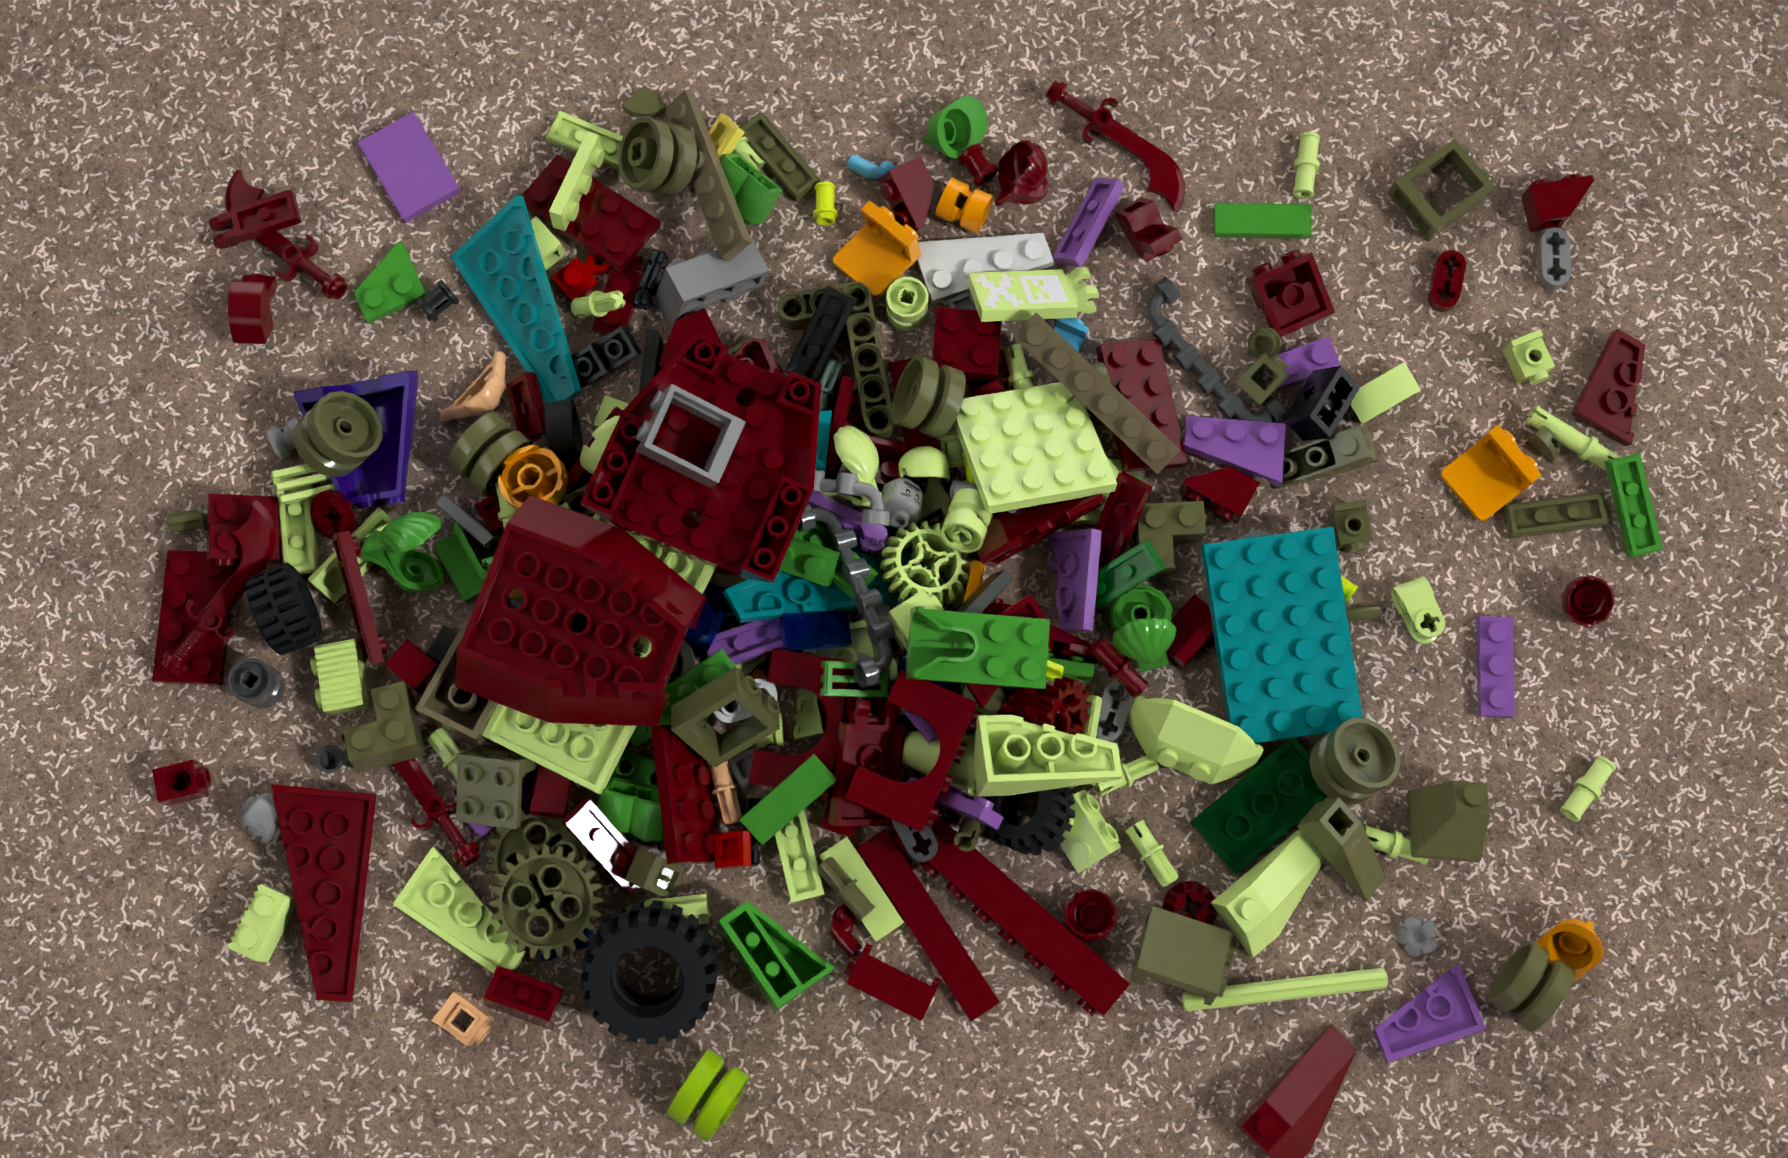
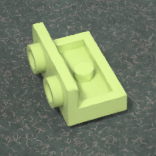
M1085 789L1072 795L1075 804L1071 805L1070 808L1075 810V818L1069 819V824L1073 826L1070 832L1065 830L1062 835L1065 840L1060 844L1078 874L1121 848L1116 830L1106 823L1099 812L1100 806L1097 800L1088 794Z

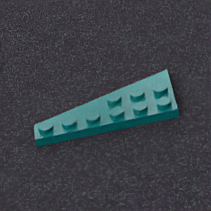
M516 195L450 258L525 371L536 373L540 393L545 401L574 399L582 390L524 197Z
M890 525L884 526L888 529L885 547H888L887 541L890 536L896 537L895 533L899 529ZM858 542L856 547L851 548V550L860 558H864L867 564L878 573L867 589L876 588L882 598V606L901 604V602L898 603L900 593L898 591L889 593L888 591L892 582H882V576L887 571L880 569V563L884 560L881 553L874 555L870 554V552H865L861 550ZM911 546L904 549L901 553L902 566L907 565L912 560ZM920 562L921 566L924 568V562ZM927 565V566H926V569H927V570H930L931 567H929V565ZM779 570L774 583L747 579L725 589L724 596L739 623L857 609L855 601L833 582L828 587L781 570ZM939 579V580H938V581H939V584H940V586H942L943 584H942L941 580ZM912 580L914 583L921 586L919 582Z

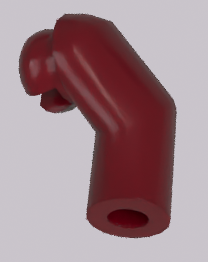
M842 905L833 913L830 935L850 959L863 947L852 935L855 915L847 905Z

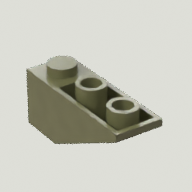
M1358 425L1335 433L1330 438L1318 439L1284 451L1281 488L1352 471L1378 462L1370 431Z
M1340 797L1316 803L1297 825L1364 902L1371 897L1386 878L1362 822Z

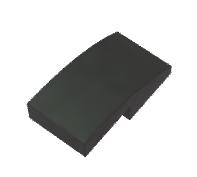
M626 325L620 326L597 342L584 347L571 356L581 388L642 354V351Z

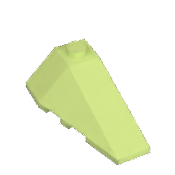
M984 715L977 717L973 767L978 797L1017 795L1119 780L1123 777L1118 744L1080 733L1072 735L1054 730L1055 726L1048 724L1040 726L1023 721L1024 718L1015 715Z
M1299 828L1211 902L1212 906L1252 958L1280 935L1326 859Z

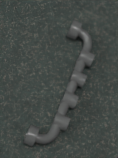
M1163 277L1154 285L1156 292L1148 304L1149 317L1157 327L1152 332L1153 336L1160 340V344L1163 347L1169 343L1173 345L1178 351L1174 355L1175 361L1183 370L1187 371L1192 367L1197 372L1199 377L1195 382L1206 395L1214 391L1221 399L1217 404L1221 413L1227 419L1235 415L1238 420L1273 423L1284 421L1283 419L1287 411L1274 397H1270L1261 405L1263 410L1261 414L1255 415L1246 409L1242 400L1229 390L1219 374L1204 362L1196 348L1188 344L1180 335L1177 327L1161 313L1163 302L1171 305L1181 295L1168 278Z
M808 504L797 530L803 532L814 529L815 521L823 522L830 532L831 546L834 551L840 552L839 557L843 564L842 572L844 578L852 586L856 607L864 615L868 625L869 639L873 645H876L879 653V658L876 662L870 657L855 661V676L863 688L877 684L879 675L884 673L891 665L893 654L889 640L895 638L893 624L888 619L880 621L876 609L882 607L881 595L876 588L867 589L864 578L870 575L869 566L864 558L855 560L851 548L857 545L854 530L851 527L843 529L837 517L829 510L820 507L811 508Z

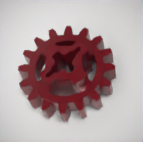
M1063 676L1062 679L1055 678L1053 686L1047 684V694L1039 696L1038 708L1034 709V713L1038 714V718L1033 724L1040 726L1048 724L1055 726L1054 730L1072 735L1078 732L1084 733L1086 720L1089 718V715L1085 713L1091 706V702L1086 701L1090 693L1084 690L1085 684Z

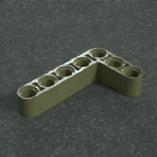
M861 282L832 285L853 297L859 296L865 300L862 305L854 306L845 325L865 433L888 440L892 436L894 422H892L891 417L892 406L870 290ZM826 287L783 295L777 303L781 325L788 330L806 329ZM791 307L801 310L794 317H789L785 314V311ZM858 327H866L870 330V333L861 337L857 336L854 330ZM871 357L876 361V364L872 367H863L859 362L862 358ZM869 388H878L882 394L878 398H869L865 395V391ZM877 418L884 419L888 423L881 430L874 429L870 424Z

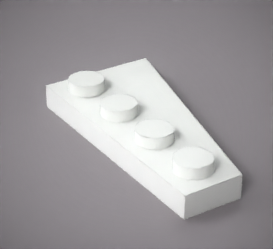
M1044 233L918 242L921 256L916 260L931 304L944 301L970 290L967 284L969 273L1041 270L1054 264Z

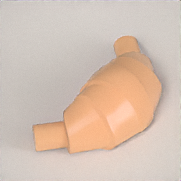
M494 353L491 364L487 365L480 376L453 402L452 406L440 412L444 422L447 423L454 419L475 415L480 416L498 406L506 387L504 381L507 357L504 353Z

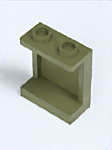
M1152 906L1143 925L1130 981L1143 985L1147 977L1203 995L1205 996L1203 1004L1211 1006L1217 996H1223L1227 985L1228 977L1223 976L1225 965H1230L1234 954L1235 946L1230 945L1232 932Z

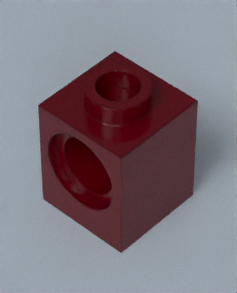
M408 639L385 663L391 671L421 695L425 692L439 667L434 660Z
M189 760L152 769L157 801L160 804L171 806L209 796L207 787L211 786V775L208 768L203 766V763ZM188 774L190 783L186 789L181 791L179 789V780L183 775Z

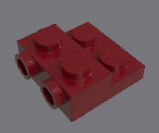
M1299 249L1290 251L1280 256L1281 263L1275 266H1271L1270 262L1259 265L1252 269L1253 275L1246 278L1256 307L1262 309L1268 327L1274 329L1280 337L1335 313L1312 252L1300 253Z
M209 493L206 562H215V567L234 568L236 567V562L240 563L242 557L241 545L231 531L238 529L246 522L252 510V502L258 500L269 512L276 531V543L273 554L263 569H269L271 564L277 563L279 561L280 529L278 527L277 496Z

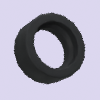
M574 400L546 402L544 418L549 450L553 451L562 463L576 461L582 452V437L579 416Z

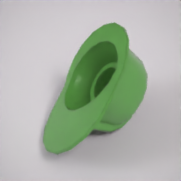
M964 96L949 104L943 110L934 113L928 120L927 136L922 139L923 143L930 144L935 151L946 154L949 158H959L966 149L980 143L985 135L988 119L982 102L976 97Z

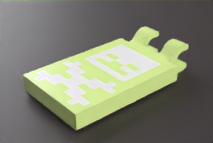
M1078 267L1065 275L1063 269L969 273L967 284L981 322L1029 320L1035 312L1043 319L1077 318L1078 312L1087 314L1096 312L1097 308L1094 301L1087 300L1099 298V293L1095 286H1087L1086 282H1079L1082 279H1091V274L1087 267Z

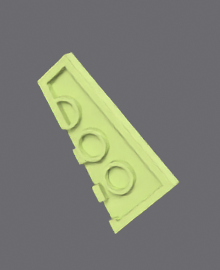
M436 847L430 849L393 902V905L492 973L495 972L497 965L515 971L527 953L526 950L522 953L516 952L519 943L517 940L508 945L505 943L509 932H496L502 925L500 920H491V916L494 915L493 912Z

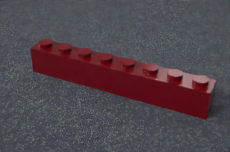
M937 815L931 828L938 843L937 853L933 859L919 865L933 878L938 874L948 882L945 888L959 901L963 897L969 900L974 905L971 911L985 924L989 920L994 922L1000 928L997 934L1011 947L1017 943L1027 951L1023 957L1038 970L1044 966L1053 974L1050 981L1064 993L1070 989L1080 999L1076 1004L1092 1017L1097 1013L1099 1016H1104L1128 988L1130 983L976 848L969 852L959 850L958 848L962 840H960L957 846L954 844L957 832ZM893 829L892 833L897 837L893 842L908 855L897 832ZM918 832L913 834L916 841V846L913 848L914 853L921 852L924 856L928 855V847L932 845L931 841H923Z

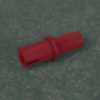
M1098 639L1091 646L1090 652L1109 671L1108 676L1111 679L1115 678L1130 693L1131 697L1135 698L1148 687L1147 680L1130 665V659L1122 657L1106 639Z

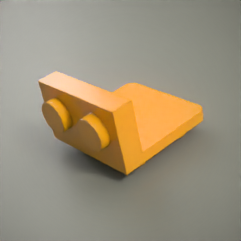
M869 200L861 208L865 225L833 257V263L854 282L865 284L869 288L872 297L879 298L921 256L917 233L909 225L904 224L902 226L895 221L894 215L885 206L881 205L878 207Z
M1499 424L1491 429L1475 445L1446 466L1440 473L1442 480L1480 522L1487 520L1542 476L1534 459L1529 455H1524L1516 445L1517 442L1514 436L1509 431L1503 430Z

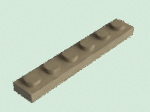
M685 90L664 111L669 123L685 126L692 132L695 138L697 161L691 182L720 258L730 262L750 245L752 241L693 93Z
M1035 312L1013 336L1157 475L1181 451L1038 313Z

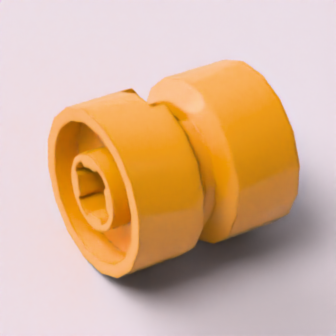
M952 177L941 195L935 216L951 223L958 220L960 227L977 234L990 211L994 196L980 189L970 191L968 184ZM961 200L965 201V205L962 210L958 208Z

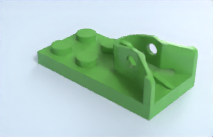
M916 606L910 609L906 679L1046 689L1050 619L924 609V606Z

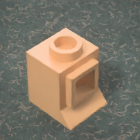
M452 992L431 1021L444 1028L464 1045L472 1046L474 1042L480 1044L492 1028L488 1023L493 1016L463 993ZM461 1010H464L474 1018L466 1031L453 1023Z

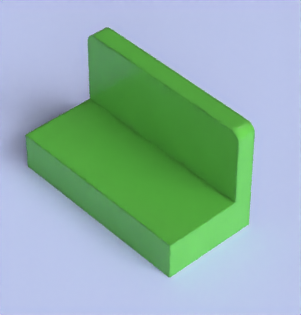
M457 523L452 526L455 533L434 544V547L463 600L468 603L479 596L487 575L484 572L485 566H482V561L469 537Z

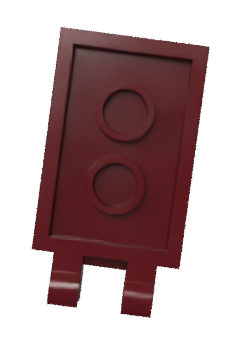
M847 697L846 711L849 722L840 721L834 768V776L837 780L832 786L828 822L833 826H893L889 817L845 798L858 766L890 780L900 782L906 725L897 723L900 708L888 704V698L878 697L876 700L878 717H868L871 709L870 700H862V697Z

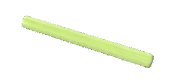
M1383 968L1229 985L1226 986L1223 996H1217L1211 1006L1203 1004L1205 996L1186 990L1182 992V1004L1185 1011H1196L1385 989L1388 986V976Z

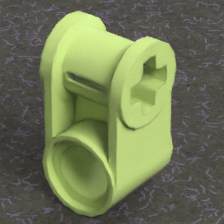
M1421 576L1391 588L1392 600L1413 640L1421 644L1433 642L1444 630L1445 619L1435 600L1428 580ZM1423 621L1425 624L1431 623L1433 628L1431 630L1429 628L1423 629L1421 623Z

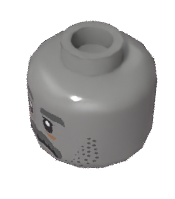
M898 478L886 483L881 489L884 511L890 512L889 525L895 528H905L910 523H917L921 517L923 492L920 487L906 478Z
M266 792L256 798L254 796L249 797L240 809V813L243 815L241 819L242 829L262 843L268 844L274 840L276 842L281 841L272 794Z

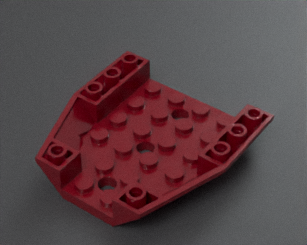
M696 333L622 411L580 504L616 527L745 579L774 583L814 491L822 384L791 371L788 378L728 355L727 345ZM671 384L746 421L719 483L711 488L636 452L640 441L636 440V435L644 421L649 422L654 410L650 409V405L658 390L664 391ZM745 391L753 393L756 397L754 404L748 407L741 406L736 400L737 396ZM670 403L652 444L703 469L721 428ZM688 512H697L702 516V522L695 528H688L682 522L684 515Z
M530 495L506 524L457 650L455 687L548 723L658 726L670 695L664 692L688 628L695 630L707 597L624 529ZM514 590H520L524 595L523 604L517 609H512L508 605V596ZM582 613L587 618V627L584 631L575 633L571 628V620L576 614ZM646 637L651 642V651L645 657H638L634 651V645L638 639Z

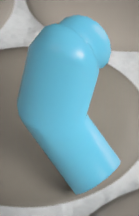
M856 154L852 155L847 162L849 170L877 182L889 170L896 168L889 161H883L878 166Z

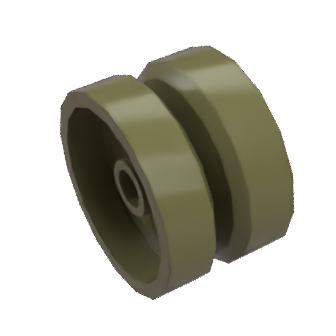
M639 117L629 125L620 144L618 156L620 175L624 183L630 188L676 196L684 191L692 179L696 168L697 147L692 132L685 126L664 123L661 120L649 117Z
M919 354L913 357L906 365L895 389L891 409L892 422L908 429L918 426L919 432L935 439L944 437L957 418L962 405L966 384L964 372L948 365L938 367L936 361Z
M344 391L330 392L319 399L312 409L299 420L294 429V444L299 456L310 468L321 475L330 477H341L350 474L378 449L382 440V424L376 411L364 399L356 394Z
M490 412L475 421L461 435L448 457V465L462 478L470 477L469 483L483 497H488L497 491L495 483L498 482L499 474L502 476L503 469L505 468L503 463L506 458L519 448L533 445L520 431H511L512 426L510 422L498 412Z
M1352 718L1337 726L1331 733H1328L1312 748L1309 763L1312 777L1324 794L1330 799L1340 797L1347 805H1356L1369 799L1377 791L1391 784L1399 773L1401 760L1395 741L1380 724L1367 718Z
M1534 940L1527 941L1510 957L1494 980L1487 995V1002L1502 1013L1513 1010L1514 1021L1528 1032H1534L1554 1014L1567 996L1576 975L1575 970L1560 959L1548 962V950Z

